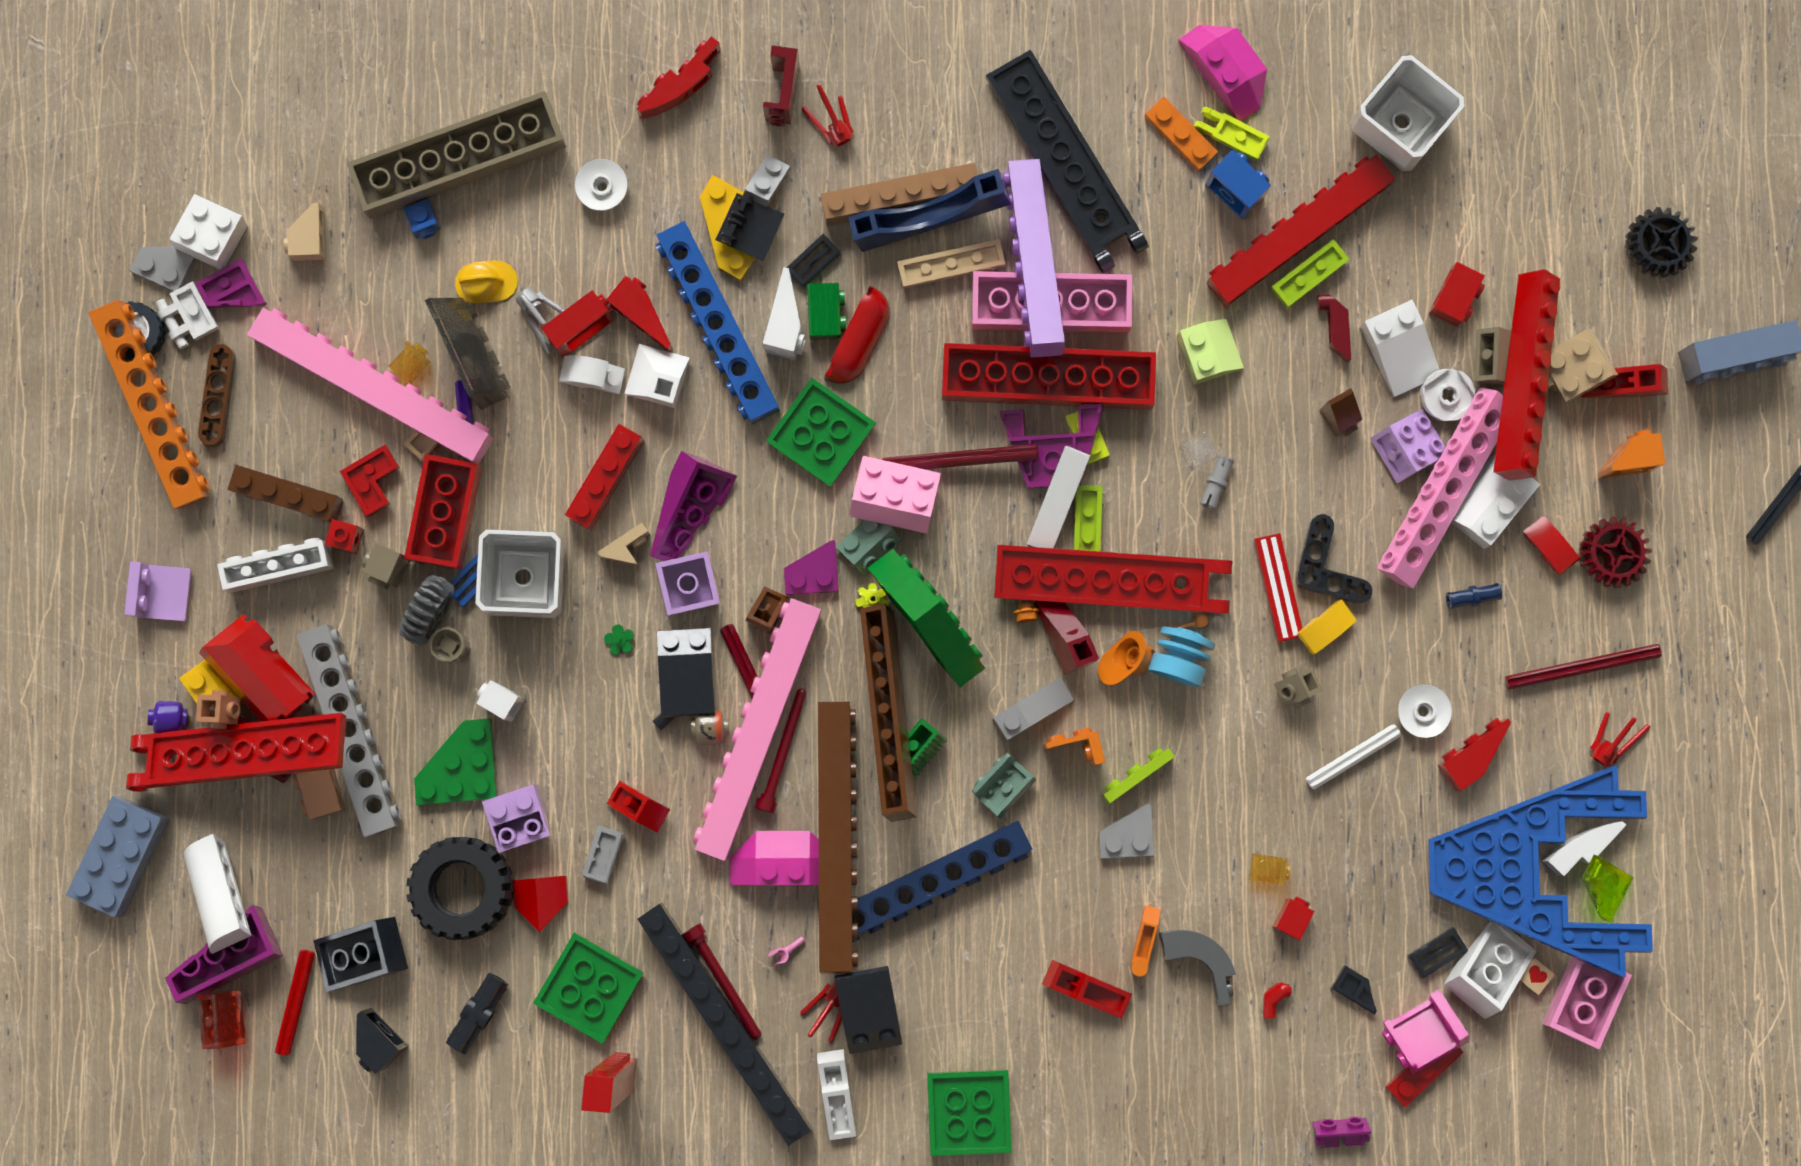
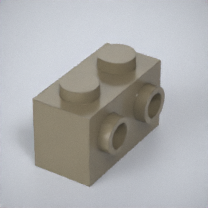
M1501 327L1476 329L1475 382L1491 387L1504 386L1511 337L1510 330Z
M375 543L372 552H368L363 560L362 567L364 570L362 573L370 576L368 581L387 590L390 585L398 588L409 561L404 559V555Z

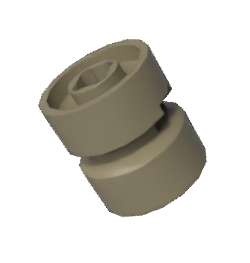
M444 627L433 633L429 641V648L436 659L448 664H458L468 656L470 644L462 632L450 627Z

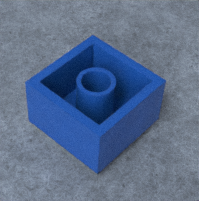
M1232 149L1211 171L1205 186L1243 220L1264 199L1271 184L1269 183V178L1262 171H1256L1249 165L1250 161L1244 154L1236 153Z

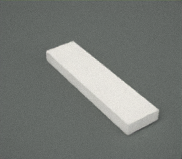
M1065 446L1028 539V545L1041 548L1055 547L1091 455Z

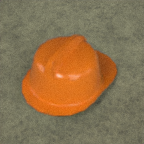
M1130 631L1126 633L1102 656L1098 665L1099 679L1104 684L1111 686L1119 684L1130 675L1144 673L1149 667L1152 655L1155 652L1154 649L1147 645L1144 636L1140 632Z

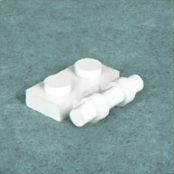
M193 281L170 293L173 304L168 306L165 299L158 300L155 303L159 310L157 314L160 320L165 322L170 331L168 333L172 342H176L180 350L189 345L185 339L187 334L191 333L193 339L197 341L220 329ZM180 313L185 324L179 326L174 316Z

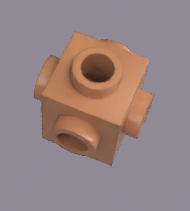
M213 690L212 695L198 694L196 722L210 723V728L226 729L227 724H238L240 697L229 696V691Z

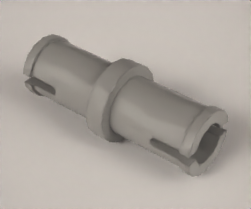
M1218 455L1212 475L1208 476L1206 480L1208 485L1200 501V505L1207 508L1209 503V509L1216 510L1222 490L1227 487L1228 483L1226 480L1232 464H1234V460L1229 457L1225 461L1224 455Z

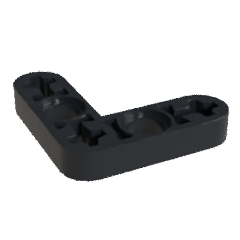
M1326 514L1315 516L1308 526L1296 572L1297 584L1302 589L1352 603L1361 604L1371 598L1373 591L1368 581L1324 569L1334 532V522ZM1321 520H1324V525L1328 527V530L1322 532L1320 538L1326 539L1325 543L1320 540H1311V535L1317 537L1319 528L1315 527V523H1319ZM1318 545L1321 548L1322 555L1319 559H1312L1308 555L1309 546ZM1305 561L1310 564H1319V568L1313 567L1311 576L1315 577V581H1311L1309 584H1306L1305 578H1302V574H1306L1310 566L1304 565ZM1330 577H1336L1340 580L1341 588L1339 591L1332 592L1328 589L1327 581ZM1347 580L1351 582L1348 587L1357 588L1360 584L1363 585L1362 590L1366 591V595L1357 598V593L1350 590L1347 591V595H1343L1347 587Z

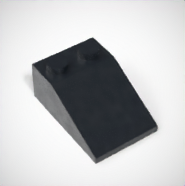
M711 628L657 631L661 717L715 715L714 653Z
M395 917L373 920L313 940L326 993L408 969Z
M888 966L835 975L849 1054L902 1045Z

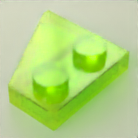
M1593 855L1581 879L1600 919L1611 923L1634 877L1605 859Z

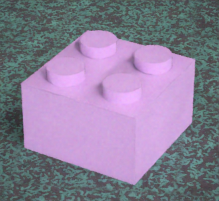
M708 551L655 563L667 616L720 604Z

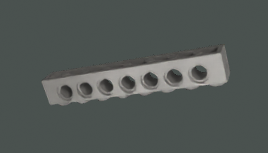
M325 624L297 634L323 715L343 713L346 715V726L351 722L356 725L357 730L354 736L348 737L345 733L343 768L341 770L364 837H372L400 827L398 820H401L399 809L396 804L392 805L389 796L393 794L388 779L384 780L381 772L384 769L382 758L379 754H375L373 744H376L374 734L371 729L366 727L364 719H367L365 708L362 703L358 704L355 695L359 693L357 684L354 679H350L347 671L350 668L349 660L345 653H341L339 644L342 643L337 628L333 629V626ZM328 647L331 651V657L323 662L320 659V652ZM336 672L340 680L336 686L331 687L328 683V678L332 673ZM345 697L348 701V707L345 711L339 712L337 701ZM361 747L365 752V757L358 763L354 760L353 754L357 748ZM366 773H370L374 779L373 784L368 788L362 784V777ZM375 798L380 799L382 802V808L378 813H374L370 808L371 801Z

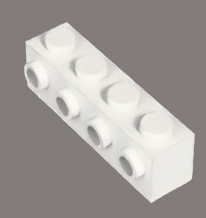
M320 538L305 540L304 544L294 546V544L282 545L276 551H256L252 553V556L242 558V556L230 557L226 559V562L217 564L222 590L229 593L334 569L330 547L326 546L325 541L320 540Z

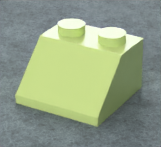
M1227 319L1204 322L1180 330L1176 336L1193 385L1244 369Z

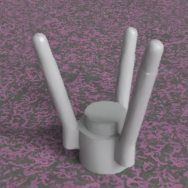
M532 288L524 289L517 296L516 303L522 308L521 313L527 318L545 352L550 354L551 350L532 316L544 326L546 322L540 315L543 309V302L559 313H562L564 309L548 299L541 291L536 294Z

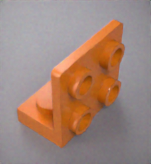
M1090 727L1076 730L1073 732L1074 737L1066 739L1064 734L1048 737V743L1043 745V749L1048 750L1085 741L1086 745L1082 746L1085 761H1090L1091 766L1105 763L1098 731L1091 732Z

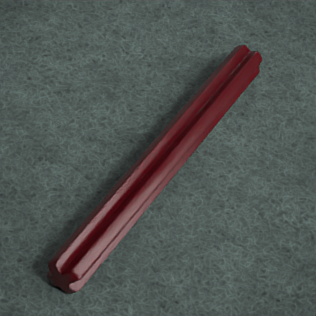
M1030 444L884 457L882 460L926 470L1037 460L1039 458L1038 445Z
M1659 644L1643 646L1508 675L1505 677V683L1509 690L1660 658L1662 651Z

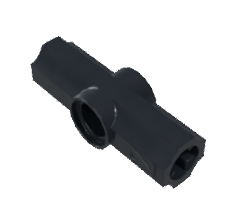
M490 972L487 974L476 994L468 1000L459 1016L461 1018L447 1038L446 1044L464 1055L467 1054L480 1031H483L495 1013L494 1008L507 990L509 984L505 980Z

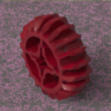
M1611 517L1608 522L1605 519L1599 520V526L1595 523L1590 526L1591 532H1584L1583 536L1588 541H1581L1579 543V546L1585 548V551L1579 552L1578 556L1585 557L1586 561L1580 563V566H1589L1590 569L1586 572V575L1596 574L1594 577L1595 583H1599L1603 579L1604 587L1607 588L1612 583L1613 587L1618 589L1621 587V584L1625 587L1630 586L1631 580L1639 581L1640 576L1638 573L1644 574L1647 572V569L1642 564L1651 563V559L1645 557V555L1652 553V549L1644 547V544L1649 543L1650 539H1641L1640 536L1643 535L1644 530L1634 531L1636 528L1635 522L1627 526L1626 518H1621L1618 522L1616 517ZM1615 532V536L1611 538L1609 544H1597L1604 533ZM1626 538L1631 543L1633 551L1626 547ZM1617 548L1620 556L1614 558V554H1611L1610 549ZM1596 554L1603 557L1605 561L1604 568L1599 563ZM1621 561L1632 562L1626 572L1622 574L1615 573V569L1619 567Z

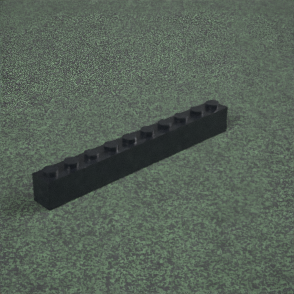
M660 903L640 916L637 920L787 1145L790 1146L810 1132L812 1126L690 943L686 941L682 931L664 904Z

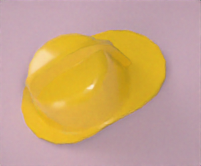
M497 260L467 264L459 270L455 278L457 294L462 300L472 304L506 300L514 294L518 285V277L512 266L504 261Z

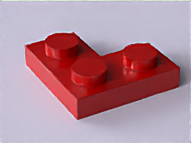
M385 444L339 472L365 516L370 517L390 505L378 481L400 469Z

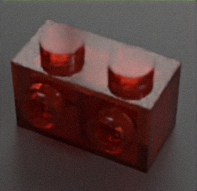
M225 990L199 994L198 1005L202 1049H220L246 1044L241 990Z

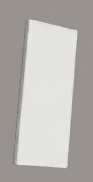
M211 834L192 843L184 851V859L208 947L213 954L250 937L251 933L225 842L216 835Z

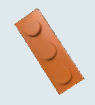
M1165 97L1161 98L1145 113L1144 117L1198 172L1218 154V151Z

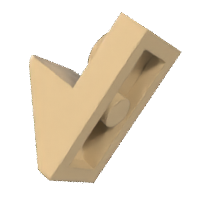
M640 523L598 551V554L604 560L639 566L629 548L633 546L636 549L646 543V537L650 533L644 524Z

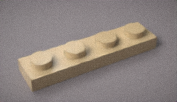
M1000 239L897 261L903 289L972 274L973 271L981 272L1006 265Z

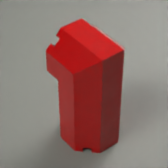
M245 615L239 617L201 648L199 654L260 721L293 718L302 710L301 704L304 702L308 704L316 694L284 660L277 649L272 651L270 646L274 642L270 635L257 621L252 619L246 622L247 616Z

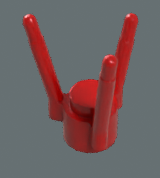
M817 84L816 87L833 122L828 126L829 132L805 106L802 107V111L822 133L828 144L833 143L835 147L842 146L853 139L851 133L854 132L849 122L843 97L841 95L838 96L843 118L842 122V120L837 119L821 84Z
M1606 712L1595 741L1590 746V749L1594 751L1591 757L1607 768L1611 764L1615 765L1617 760L1650 729V725H1645L1619 749L1617 746L1630 731L1637 719L1633 717L1613 743L1607 740L1600 743L1610 717V713Z
M835 980L831 985L827 983L824 989L800 1011V1015H805L825 996V1000L829 1002L809 1031L808 1037L810 1038L818 1030L833 1006L837 1008L840 1006ZM839 1010L828 1039L829 1043H833L841 1024V1010Z

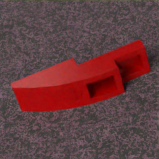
M712 36L707 41L703 40L695 50L696 55L690 61L686 60L678 70L679 75L670 69L666 74H660L654 82L655 87L649 94L645 93L639 99L638 107L636 108L638 115L645 119L666 112L681 104L702 88L712 77L711 68L708 65L721 51L720 43Z

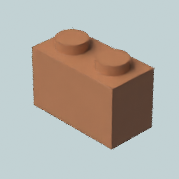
M334 769L301 772L293 775L295 787L297 790H301L303 800L300 802L303 814L308 816L309 820H316L346 810Z

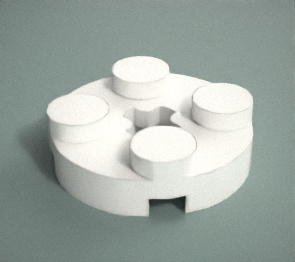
M1441 369L1433 372L1427 377L1420 389L1424 409L1430 416L1439 421L1461 419L1473 401V395H1475V388L1471 379L1464 372L1454 369ZM1444 389L1453 390L1454 393L1451 395L1453 400L1451 402L1442 398Z

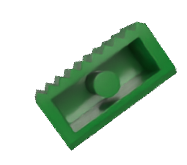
M839 283L807 284L810 340L841 339V332L846 330V317L840 316V306H845V291L839 290Z
M923 718L908 733L913 780L916 779L917 775H920L923 767H927L926 763H930L933 755H937L940 747H944V743H947V738Z

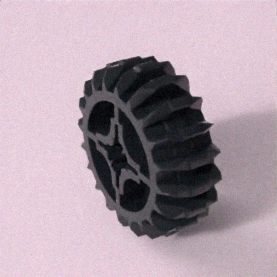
M1656 207L1653 212L1650 209L1646 210L1644 216L1638 215L1635 218L1636 223L1629 225V229L1632 232H1628L1625 235V238L1631 241L1625 244L1626 249H1632V252L1628 254V258L1632 259L1635 257L1637 260L1634 262L1633 267H1638L1641 264L1643 266L1642 274L1651 270V277L1654 278L1659 273L1662 278L1669 276V273L1675 276L1679 273V269H1686L1688 267L1686 262L1690 263L1694 259L1691 253L1696 252L1698 248L1692 244L1698 240V237L1691 236L1690 234L1695 230V227L1691 226L1688 228L1686 226L1689 218L1681 220L1679 219L1681 211H1677L1672 215L1671 208H1666L1663 212L1661 207ZM1653 224H1663L1671 229L1665 231L1658 226L1655 227ZM1643 233L1646 234L1645 238L1648 241L1647 250H1645L1643 245ZM1676 235L1679 239L1680 244L1679 252L1677 251L1678 247L1675 245L1674 242ZM1666 236H1668V238L1664 241V244L1662 246H1659L1658 248L1654 249V247L1658 244L1660 239H1664ZM1658 254L1664 259L1668 258L1670 261H1659L1651 256Z

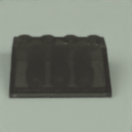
M463 298L426 299V305L471 400L482 410L510 397L507 389L511 388L506 375L504 373L500 375L496 367L500 362L495 351L488 350L485 342L489 341V338L483 326L478 328L475 318H478V314L473 304H467Z

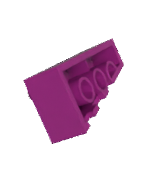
M252 905L246 910L245 915L251 933L250 937L213 954L209 950L208 943H206L205 947L198 953L189 957L165 977L176 1003L188 1004L283 956L262 907Z

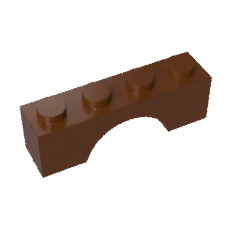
M235 465L227 489L234 494L277 505L331 523L332 519L337 520L343 503V499L337 495L239 465Z

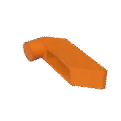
M1147 905L1144 906L1130 964L1131 972L1139 977L1144 976L1148 971V963L1161 910Z

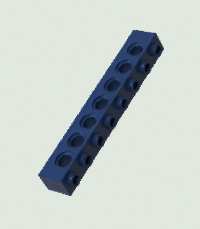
M1019 820L858 897L857 912H861L865 917L864 924L858 927V934L866 930L872 934L884 928L882 922L891 918L894 922L909 916L907 910L915 906L919 911L933 904L931 899L940 894L942 899L956 893L955 887L963 883L966 884V887H969L981 881L979 875L989 871L990 875L1004 870V863L1012 859L1016 864L1028 858V852L1033 849ZM1000 841L1006 842L1010 848L1008 855L1005 857H999L994 850L995 845ZM975 853L983 854L986 860L985 865L980 869L972 867L970 863L971 856ZM950 865H958L961 868L962 873L959 879L950 880L946 876V870ZM932 876L937 880V888L933 892H926L922 888V881L925 877ZM903 888H908L913 892V899L908 904L901 903L897 897L898 892ZM878 900L886 901L889 905L887 914L877 915L873 909L874 903Z

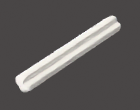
M1395 724L1390 725L1306 778L1307 783L1312 789H1317L1401 736L1400 730Z

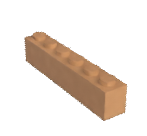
M976 163L821 193L826 226L849 222L848 217L872 209L902 208L941 197L962 186L972 177L977 176Z

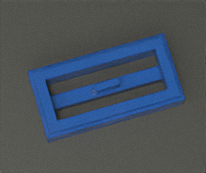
M478 554L450 581L454 588L478 564ZM477 570L454 591L453 598L462 607H465L476 596L475 586L463 599L460 597L477 579Z

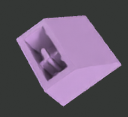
M533 784L482 801L498 853L551 836L546 809L538 785Z

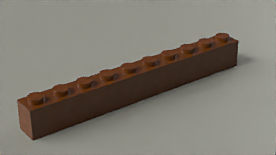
M850 701L818 702L820 974H846L853 972V967H858V950L852 951V940H858L857 923H852V912H857V896H852V885H857V869H852V858H857V842H852V831H857V815H851V805L857 804L856 788H851V778H856V762H851V751H856V735H851V725H856V709H851Z

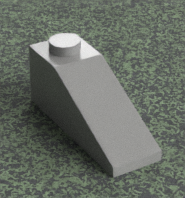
M1060 677L992 719L1005 741H1008L1074 701Z

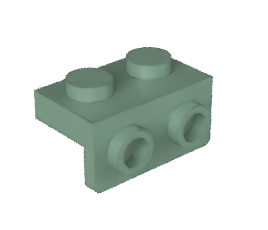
M863 520L836 548L865 576L870 572L868 567L890 550L895 549L901 542V539L890 525Z
M1006 753L994 762L993 768L985 776L977 780L972 793L1001 819L1033 785L1036 778L1009 753Z

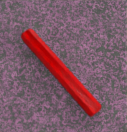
M302 949L299 951L275 1048V1053L278 1055L288 1056L291 1053L315 953L311 950Z

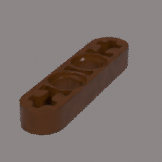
M224 344L214 346L209 353L198 429L200 441L210 447L219 446L225 438L236 362L234 351ZM222 351L229 356L228 359H223L222 368L227 369L226 373L221 370H214L215 367L220 369L221 361L216 357L221 355ZM217 376H223L226 380L225 386L220 390H216L212 386V381ZM218 401L222 405L221 412L215 416L210 415L209 405ZM207 419L220 421V424L214 423L213 430L218 435L217 437H212V441L205 436L206 432H211L212 424L207 422Z

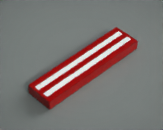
M1281 533L1255 538V549L1277 642L1299 638L1297 633L1302 629V624Z

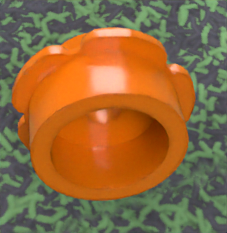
M1033 604L1018 605V610L1013 612L1017 623H1029L1038 620L1037 612H1039V609L1034 608Z

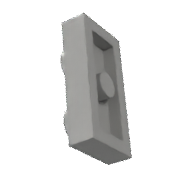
M766 155L745 188L744 193L751 195L753 201L767 207L787 176L790 166Z

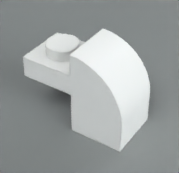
M564 356L559 382L579 388H595L611 394H620L625 369L608 364V361L592 357Z

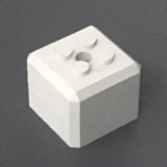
M1412 55L1402 56L1360 106L1351 120V129L1401 171H1412L1464 108V97ZM1404 116L1408 120V126L1406 128H1399L1395 124V117Z
M485 530L479 536L476 605L488 616L555 618L562 612L565 545L554 532ZM521 570H527L531 574L530 581L524 585L516 581V575Z

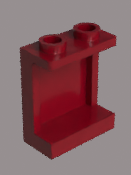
M772 45L770 53L772 70L784 72L779 103L763 102L765 121H769V124L782 127L785 124H791L800 62L797 48Z

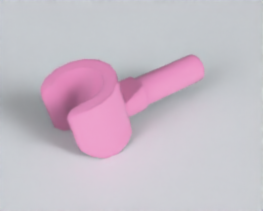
M801 936L784 948L780 947L770 951L768 957L778 953L780 960L774 966L783 964L788 960L789 954L803 944L805 940Z

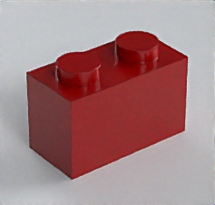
M1456 262L1451 267L1429 313L1456 327L1463 321L1467 322L1474 310L1470 306L1473 299H1478L1485 288V285L1482 284L1485 275Z

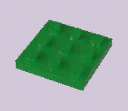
M811 377L770 434L766 443L831 488L875 427L876 422Z
M574 932L533 1004L603 1044L644 972Z
M1008 1069L927 1072L930 1156L1012 1153Z

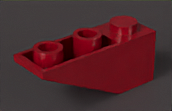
M1034 602L1036 608L1039 609L1038 613L1065 675L1088 667L1099 660L1090 635L1066 603Z

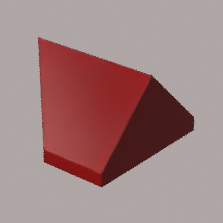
M567 876L512 880L514 882V907L539 932L568 903Z

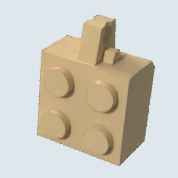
M1586 329L1552 348L1548 389L1553 388L1554 392L1560 390L1566 402L1572 401L1618 376L1592 329Z

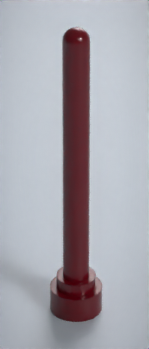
M802 688L796 691L765 793H761L760 798L757 797L754 807L775 814L778 805L775 803L777 798L774 796L806 698V691Z
M701 923L695 925L682 935L688 943L691 942L692 946L696 945L751 1037L755 1040L759 1039L762 1033L706 943L705 939L707 937L704 934L706 932Z

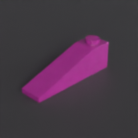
M681 451L669 477L650 556L662 561L678 558L691 543L693 534L700 525H706L710 520L708 516L717 505L721 506L725 502L737 475L701 457Z

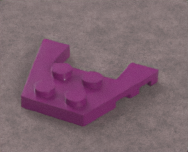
M1102 404L1078 405L1079 433L1026 436L1024 409L1000 411V417L1005 425L1012 446L1038 445L1039 458L1037 460L1018 461L1029 489L1049 488L1065 446L1088 455L1091 454L1103 412ZM1085 469V471H1084V474H1083V476H1082V479H1081V481H1080L1079 486H1082V482H1083V479H1084V475H1085L1086 469Z

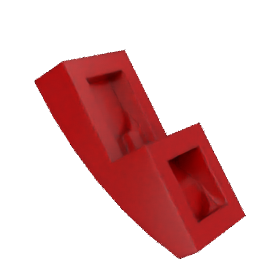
M1544 515L1523 531V536L1541 553V558L1559 576L1580 560L1572 546Z

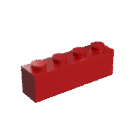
M618 423L566 511L565 516L568 519L592 531L643 445L644 439L642 436Z

